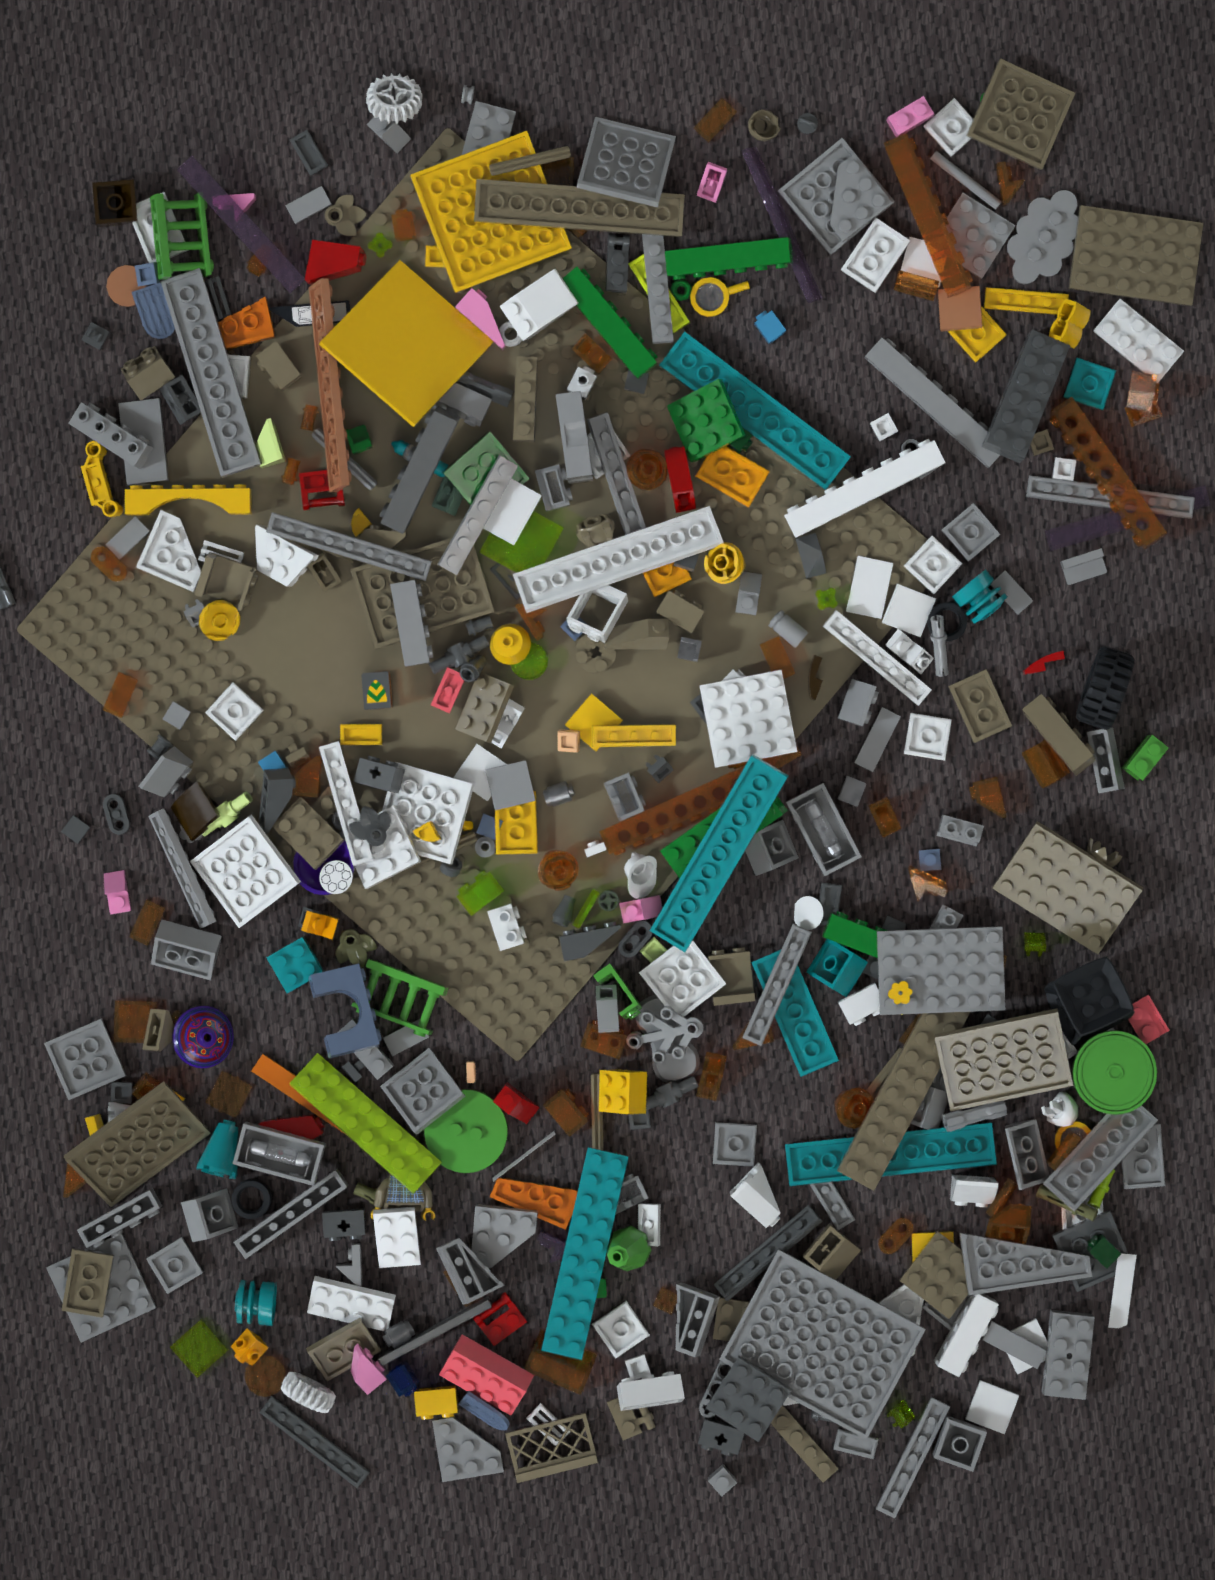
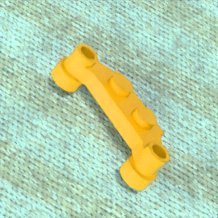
M90 441L85 448L88 457L85 464L81 466L91 506L100 507L103 514L107 517L120 516L123 513V507L113 500L102 462L107 449L96 441Z

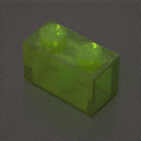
M483 870L474 877L476 882L472 885L466 883L458 889L460 894L456 897L471 916L505 891L491 871L486 873Z

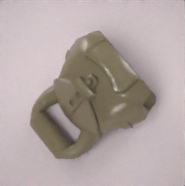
M598 514L582 520L577 525L576 535L580 542L584 543L587 548L614 539L615 522L608 514Z

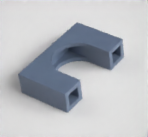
M355 964L310 975L308 979L313 998L343 993L350 996L359 1008V1020L356 1026L350 1030L324 1037L328 1058L377 1047L379 1041H381L380 1030L375 1028V1011L373 1008L370 1009L369 1001H371L369 989H365L364 981L366 980L364 969H360V965Z

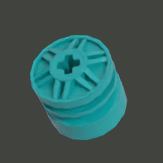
M986 569L952 596L960 607L968 603L971 605L966 612L967 616L974 611L977 612V615L971 619L973 624L988 618L1001 607L1004 600L1008 597L1005 593L998 598L995 596L1001 590L1000 586L993 590L988 588L994 579Z
M240 1280L235 1297L237 1323L242 1324L246 1314L247 1324H251L253 1316L257 1315L259 1325L273 1326L277 1296L276 1282L263 1281L260 1290H256L255 1281L251 1280L248 1290L247 1281Z

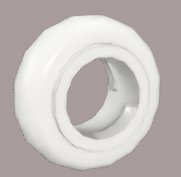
M508 321L502 324L499 332L505 346L513 347L520 344L522 339L518 333L517 337L513 340H508L505 337V331L508 328H514L511 322Z

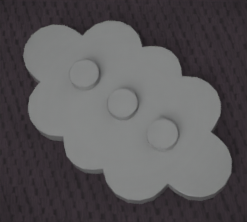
M1060 190L1053 195L1051 200L1046 198L1034 199L1028 206V215L1020 218L1017 222V234L1008 241L1007 252L1015 260L1012 267V275L1018 283L1023 285L1030 284L1035 281L1038 275L1044 277L1056 275L1061 269L1062 259L1067 258L1072 253V241L1076 237L1078 216L1074 214L1077 208V199L1072 192Z

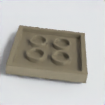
M936 1231L899 1281L950 1319L968 1295L963 1255L959 1247Z

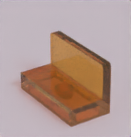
M1045 739L1022 752V756L1041 788L1051 785L1070 773L1064 761Z

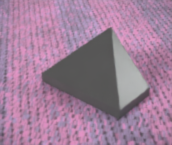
M816 533L796 538L806 579L826 574L824 559Z

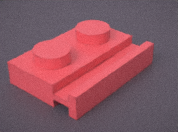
M1149 995L1132 1003L1135 1012L1128 1021L1138 1038L1145 1044L1170 1031Z

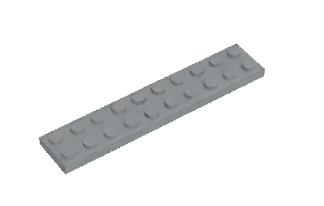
M198 268L162 280V288L221 477L223 478L262 465L201 269Z

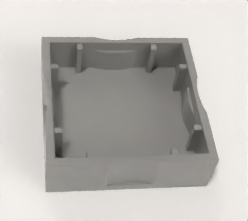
M581 391L556 394L568 483L593 481Z

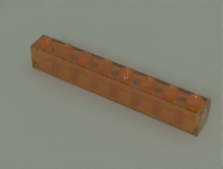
M907 133L884 142L889 160L947 297L950 298L971 289L970 282H973L969 270L964 271L962 263H965L961 251L956 252L954 244H957L953 232L948 233L946 228L949 225L945 213L940 214L938 209L941 206L937 194L932 195L930 188L933 185L929 175L924 176L922 169L925 166L921 156L916 157L914 150L917 147L913 137L909 139Z

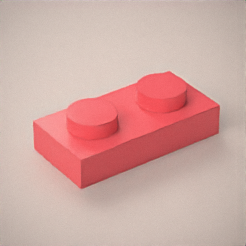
M447 667L431 706L450 714L464 683L459 672Z

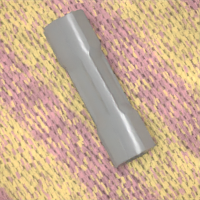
M1003 1100L964 1111L957 1110L943 1114L944 1127L947 1132L985 1119L992 1120L1007 1115V1108Z

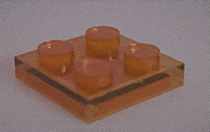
M115 1000L114 1042L144 1043L150 1009H157V1002Z

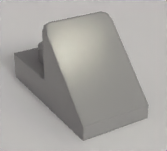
M373 117L367 124L397 154L411 140L406 132L394 121L388 124L387 120L381 122L379 117Z
M743 571L740 578L736 613L756 615L762 574Z
M352 1243V1248H348V1260H352V1264H337L336 1267L356 1286H362L361 1243Z

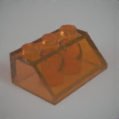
M540 1329L524 1370L581 1395L597 1353L584 1349L583 1358L579 1360L541 1351L546 1331Z

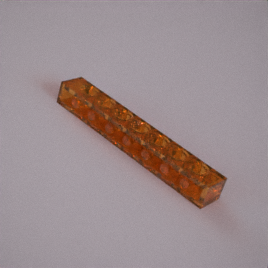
M1073 397L1052 409L1051 417L1049 418L1055 428H1060L1063 433L1061 436L1067 445L1071 444L1074 448L1073 454L1079 462L1083 461L1087 467L1085 471L1091 479L1095 478L1099 484L1097 485L1099 492L1103 496L1106 495L1110 500L1109 506L1113 512H1118L1122 517L1120 520L1126 530L1130 529L1134 534L1132 538L1138 547L1142 546L1145 550L1165 537L1166 530ZM1072 419L1076 422L1077 426L1069 428L1065 422ZM1084 436L1088 439V443L1081 445L1078 443L1077 438ZM1096 453L1100 456V460L1093 462L1090 460L1089 455ZM1108 470L1112 473V477L1105 479L1101 476V472ZM1113 488H1122L1124 494L1121 496L1115 495ZM1132 504L1135 506L1136 511L1129 513L1125 510L1124 506ZM1144 521L1147 523L1148 528L1140 530L1136 523Z
M745 766L599 831L609 854L614 853L617 856L626 852L625 847L631 844L635 848L644 844V839L649 836L655 839L664 835L663 830L669 827L671 830H675L683 826L682 821L690 819L692 822L701 818L702 812L709 810V813L716 811L720 808V804L725 802L733 788L732 782L738 779ZM721 787L724 789L725 796L723 799L718 800L714 798L713 791L715 788ZM697 796H703L706 799V805L703 808H697L694 805V799ZM680 804L687 807V814L683 817H679L675 813L676 806ZM659 813H665L668 816V822L665 825H659L656 822V816ZM640 822L648 823L649 831L647 833L641 834L638 832L637 825ZM622 830L628 831L630 833L629 841L621 842L618 839L619 832Z

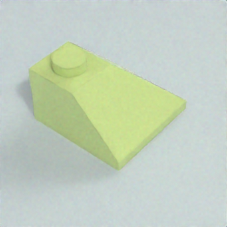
M271 418L266 419L256 442V449L262 469L286 462L275 423Z

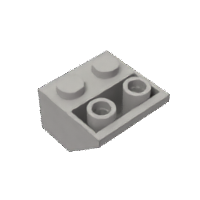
M851 679L838 719L860 727L864 723L868 724L872 714L871 711H868L871 704H875L879 692L875 691L877 687Z

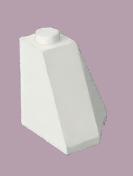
M758 1162L730 1191V1196L765 1228L769 1225L773 1227L780 1220L778 1216L780 1210L762 1165Z

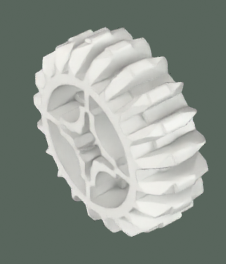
M391 73L389 77H386L383 74L382 79L376 78L375 83L370 84V88L367 91L366 104L374 118L379 117L381 122L387 120L388 124L391 121H395L398 124L399 121L406 122L407 118L413 119L414 114H418L422 106V93L419 84H416L414 79L410 80L408 75L402 77L399 73L398 76H393Z
M289 1372L282 1382L281 1390L287 1397L311 1410L328 1413L335 1403L336 1395L333 1391L300 1373Z

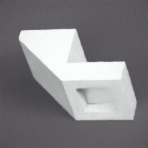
M899 629L885 644L893 653L920 674L924 672L934 659L927 651L913 642Z

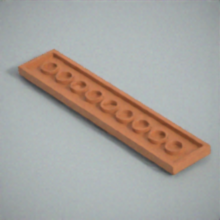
M325 278L319 279L309 287L329 492H338L350 485L351 472L348 470L347 465L349 451L345 445L347 431L343 425L345 411L341 406L343 390L339 386L341 370L340 367H337V360L319 345L320 341L335 327L333 326L335 311L334 306L331 305L330 298L332 296V286L329 284V279Z

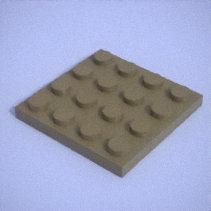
M999 59L966 136L1042 170L1075 93L1012 63Z

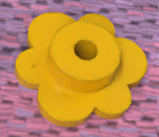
M901 981L899 984H892V989L888 991V996L894 999L895 1004H907L910 1001L912 990L908 988L909 986L906 981Z

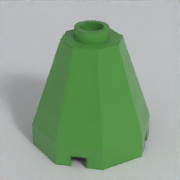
M633 1226L614 1231L607 1249L610 1264L625 1271L644 1266L651 1252L646 1233Z

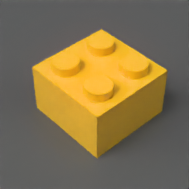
M621 1069L600 1070L599 1112L646 1114L647 1072Z

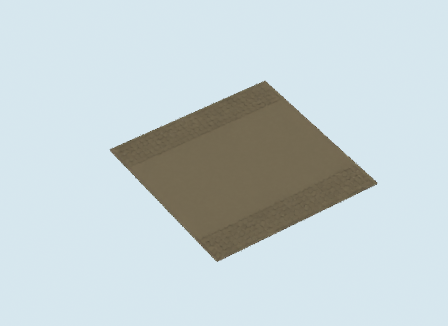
M447 128L357 231V235L353 236L347 243V245L360 246L365 251L366 263L362 266L361 272L329 281V284L332 286L331 302L349 300L351 311L384 275L401 260L453 307L463 299L471 288L475 291L477 289L482 291L487 296L485 300L489 304L499 329L502 324L509 321L500 306L511 297L553 269H556L561 278H563L575 267H578L580 270L584 268L591 277L589 279L593 286L597 284L604 292L602 297L607 302L609 300L612 301L618 309L616 311L617 315L620 318L624 316L631 324L629 329L632 333L637 332L644 340L642 345L647 350L651 348L658 357L655 359L657 365L648 372L649 377L645 394L624 390L629 369L581 311L574 306L530 339L522 340L516 346H505L504 350H502L493 342L487 351L469 368L468 372L513 390L514 393L508 407L491 401V405L480 427L470 426L464 422V419L460 418L440 460L448 465L452 464L490 431L530 478L523 485L541 495L535 470L559 464L560 469L564 468L566 472L556 394L568 393L567 387L577 368L587 366L594 370V375L597 376L587 399L582 398L587 435L591 433L587 419L608 412L614 432L631 455L624 463L646 528L710 506L723 542L732 543L740 549L745 559L744 572L762 574L756 615L735 612L741 576L727 584H720L712 580L704 567L705 556L710 551L707 550L699 553L694 572L688 570L692 580L669 590L673 593L675 589L685 595L684 600L691 603L693 600L703 606L701 610L704 611V614L692 634L668 620L670 637L666 650L616 649V659L613 665L604 672L590 673L582 669L576 660L575 647L579 639L586 634L583 633L574 641L560 627L567 620L579 595L526 613L521 597L516 600L491 572L490 568L506 556L515 568L521 572L587 549V546L580 542L576 535L577 525L582 520L598 514H608L614 520V539L624 536L625 533L604 474L598 479H595L593 476V481L569 484L568 480H565V488H570L573 500L569 501L570 506L546 512L541 495L515 545L482 529L474 546L495 612L471 619V621L490 616L493 628L478 632L475 636L473 634L469 635L466 623L469 622L468 620L429 632L430 637L426 638L427 645L432 646L433 658H430V662H433L444 656V653L447 652L446 649L459 642L469 643L483 635L486 637L489 646L473 654L474 657L472 659L478 655L484 656L487 664L481 673L514 685L509 699L525 708L502 749L493 743L490 744L455 729L474 681H464L449 714L431 706L446 669L433 674L429 663L405 667L401 642L375 649L351 569L368 563L355 559L350 563L325 553L342 581L323 592L308 566V570L299 576L298 581L292 587L285 586L256 570L255 575H258L255 587H251L249 592L252 595L250 604L245 606L242 611L238 610L240 625L237 632L233 635L231 634L227 637L228 639L223 641L209 639L201 631L199 625L192 628L183 611L186 610V604L190 608L197 605L196 599L200 603L202 602L204 606L221 599L204 594L203 597L194 595L195 591L187 590L136 567L160 510L181 519L201 571L204 562L198 560L201 554L204 540L243 552L242 563L257 568L255 526L258 524L267 527L272 512L355 537L352 532L351 521L354 512L360 508L372 525L382 526V530L390 531L389 527L381 524L382 517H380V513L384 505L392 500L388 498L395 484L399 485L401 481L397 478L402 468L409 464V461L406 459L411 449L418 445V442L415 440L420 430L427 427V424L424 422L428 413L414 427L411 426L337 361V367H340L341 370L339 386L343 390L341 406L345 411L344 429L350 430L360 425H365L374 447L354 455L347 439L345 441L346 449L349 451V456L377 481V485L372 490H369L351 473L350 485L343 489L345 506H322L304 511L299 473L327 470L325 448L312 437L315 429L320 428L323 431L313 326L296 327L282 319L274 328L276 338L263 341L250 356L248 397L241 399L255 445L266 419L271 418L275 423L286 462L263 469L257 466L222 478L202 414H200L166 454L169 481L140 484L143 486V489H151V485H163V489H172V485H184V489H192V485H205V489H213V485H226V488H234L236 484H244L246 488L252 490V515H231L220 506L201 499H180L166 503L149 515L136 516L150 532L129 553L119 560L106 544L135 517L125 515L124 503L122 505V515L112 517L18 626L17 631L149 746L152 747L158 739L157 736L160 734L193 761L189 767L192 771L187 778L192 783L200 782L208 796L218 805L226 800L233 801L245 791L248 792L253 801L240 810L239 817L236 819L239 823L252 815L259 824L264 771L258 761L274 751H278L296 781V786L292 789V797L278 819L300 796L312 806L330 785L319 747L337 741L340 743V724H382V745H340L350 781L355 786L353 792L359 813H361L364 806L372 808L376 813L381 812L387 795L385 790L354 782L360 758L368 759V756L380 758V763L386 764V760L398 762L451 778L456 775L476 744H479L506 764L526 760L533 791H536L537 854L496 855L495 849V852L490 857H481L475 851V843L456 850L455 857L462 862V869L456 877L444 875L440 871L442 862L432 859L402 871L369 889H365L355 868L352 883L346 891L340 894L324 895L416 976L448 987L446 996H440L509 1056L519 1061L618 947L619 942L630 928L638 922L634 921L623 924L619 904L614 910L605 911L598 903L600 894L606 890L614 891L618 895L619 903L637 900L629 894L628 878L624 871V866L628 859L631 858L632 852L653 856L657 860L656 885L650 894L644 898L657 895L661 897L678 875L660 850L719 809L747 762L715 768L707 725L690 704L694 698L701 694L699 686L720 682L732 670L735 672L740 670L745 676L782 670L796 740L864 661L826 630L823 625L837 610L876 644H879L892 628V626L882 623L896 585L900 584L921 593L926 589L904 565L928 539L877 497L799 536L803 537L816 533L826 568V574L806 579L796 538L784 515L788 514L787 509L797 504L799 508L806 505L805 500L815 495L818 498L826 495L825 490L754 436L751 438L753 443L745 452L742 449L739 454L770 472L749 508L695 477L706 457L696 462H690L686 453L696 509L676 513L664 450L675 446L683 447V444L667 405L694 391L659 365L685 330L680 329L673 333V343L653 344L648 299L628 281L626 293L605 292L606 262L567 229H565L572 249L455 293L445 268L425 267L426 245H437L410 177L413 173L462 155L465 141L451 129ZM309 288L295 305L310 304ZM508 328L505 331V337L508 340H513L517 337V331L514 328ZM275 341H277L302 375L300 379L283 391L279 387L277 389L273 387L268 380L271 378L267 370L262 372L256 363L259 361L256 355ZM516 356L537 357L535 442L513 441ZM403 440L409 443L403 456L395 453L391 445L393 441ZM727 445V447H729V448H731L732 450L736 451V450H735L734 448H732L730 445ZM843 467L827 489L836 486L837 489L844 486L843 481L853 477V475ZM556 471L546 473L553 503L563 501ZM433 474L405 531L407 538L398 544L394 550L404 553L452 538L470 507L469 503L463 498L455 516L432 507V503L444 478ZM337 492L310 493L308 496L309 500L336 497ZM364 531L355 538L363 540ZM293 541L317 555L323 553L322 550L316 547ZM211 546L207 547V550L235 559L239 557V555ZM858 556L893 563L882 619L846 612ZM504 562L495 570L513 591L518 594L519 591L515 580L512 581L508 577L510 575L514 579L513 574L515 573ZM643 573L609 584V586L627 593L628 602L615 626L644 619H666L657 614L656 611L667 592L654 598ZM592 593L579 617L587 625L603 631L616 604ZM778 611H784V614H787L808 632L796 648L776 633L773 627L770 628L768 626ZM505 624H517L523 627L528 632L531 640V648L527 657L513 665L497 661L490 650L492 634L497 628ZM681 637L702 641L698 662L677 658ZM596 646L595 649H590L592 658L601 656L602 653L599 652V647ZM814 655L822 657L815 678L823 680L815 701L810 699L808 690L809 669ZM451 666L448 667L460 673L461 666L458 668H451ZM389 672L393 708L364 710L362 673ZM233 682L264 710L237 741L205 713ZM592 693L623 720L620 725L675 724L676 746L600 747L596 752L580 739V751L578 753L558 751V730H570L565 724ZM173 701L191 712L181 730L163 720ZM293 743L299 749L304 747L312 761L295 770L292 769L285 758L291 754L288 746ZM655 755H658L660 758L663 757L674 769L660 783L651 776L646 766L647 762L650 765L657 762L654 757ZM782 755L763 758L762 760L773 766ZM629 772L630 776L633 775L638 785L635 789L638 795H642L646 806L643 807V812L619 821L603 783ZM624 780L616 783L615 786L626 812L634 810L635 806ZM564 781L567 784H572L575 795L572 796V801L555 807L553 805L547 806L543 791L547 790V787ZM472 792L465 821L473 822V829L463 831L462 829L460 836L473 831L477 836V840L481 837H486L476 832L483 813L495 818L492 796L486 801L475 792ZM336 809L326 822L340 835V832L343 830L335 828L332 822L333 815L337 812ZM273 827L266 834L275 847L284 839ZM599 840V843L604 842L607 850L589 857L586 856L584 849L588 848V843ZM483 843L481 845V849L483 851H487L489 849V845L487 843ZM292 861L289 866L294 870ZM564 895L576 899L572 922L569 923L568 927L552 922V915L561 903ZM512 903L513 907L517 906L520 918L517 921L519 927H524L527 938L524 939V944L500 951L487 911ZM616 921V925L621 924V928L586 957L564 961L559 936H563V931L575 929V932L578 933L584 931L583 927L595 925L596 929L603 928L604 923Z

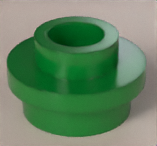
M677 280L671 286V293L676 300L684 301L691 294V286L687 281ZM683 287L685 289V292L683 294H678L677 288Z

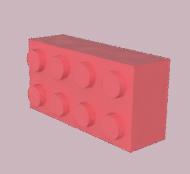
M463 1334L439 1373V1376L466 1391H470L483 1401L510 1416L523 1398L534 1377L530 1372Z

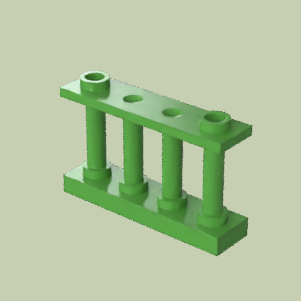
M198 192L195 194L194 200L166 201L163 193L152 195L150 197L158 280H166L172 277L171 274L176 271H192L198 268L201 269L204 278L212 275L214 264L213 260L210 259L205 212L207 209V199L204 197V193ZM195 208L196 221L169 222L166 220L165 212L167 209ZM197 229L198 241H168L167 232L169 230ZM180 250H199L200 262L173 263L170 261L169 253Z
M368 959L366 967L371 969L370 973L372 974L366 989H369L371 998L379 976L382 977V974L390 976L389 980H391L380 1011L374 1009L376 1016L414 1029L413 1033L422 1037H425L426 1034L432 1035L433 1030L426 1028L436 999L440 995L446 996L449 988L373 959ZM404 981L409 983L408 987L410 989L398 1018L388 1014L398 984ZM423 988L429 990L427 993L429 997L417 1025L407 1021L417 991ZM353 1002L351 1006L357 1008L356 1012L359 1013L356 1002Z

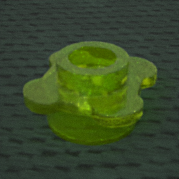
M377 233L376 237L368 243V248L376 252L379 258L384 257L385 252L393 246L392 242L387 240L383 233Z
M829 588L825 591H816L818 609L824 610L827 607L835 608L837 606L835 589Z

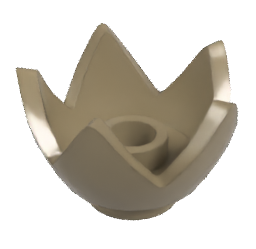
M1090 838L1087 845V853L1111 868L1120 862L1122 856L1119 855V852L1107 855L1106 848H1101L1100 841L1093 844V839Z

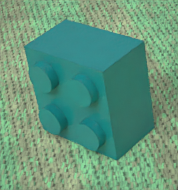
M304 936L266 957L286 993L307 983L310 975L325 972Z

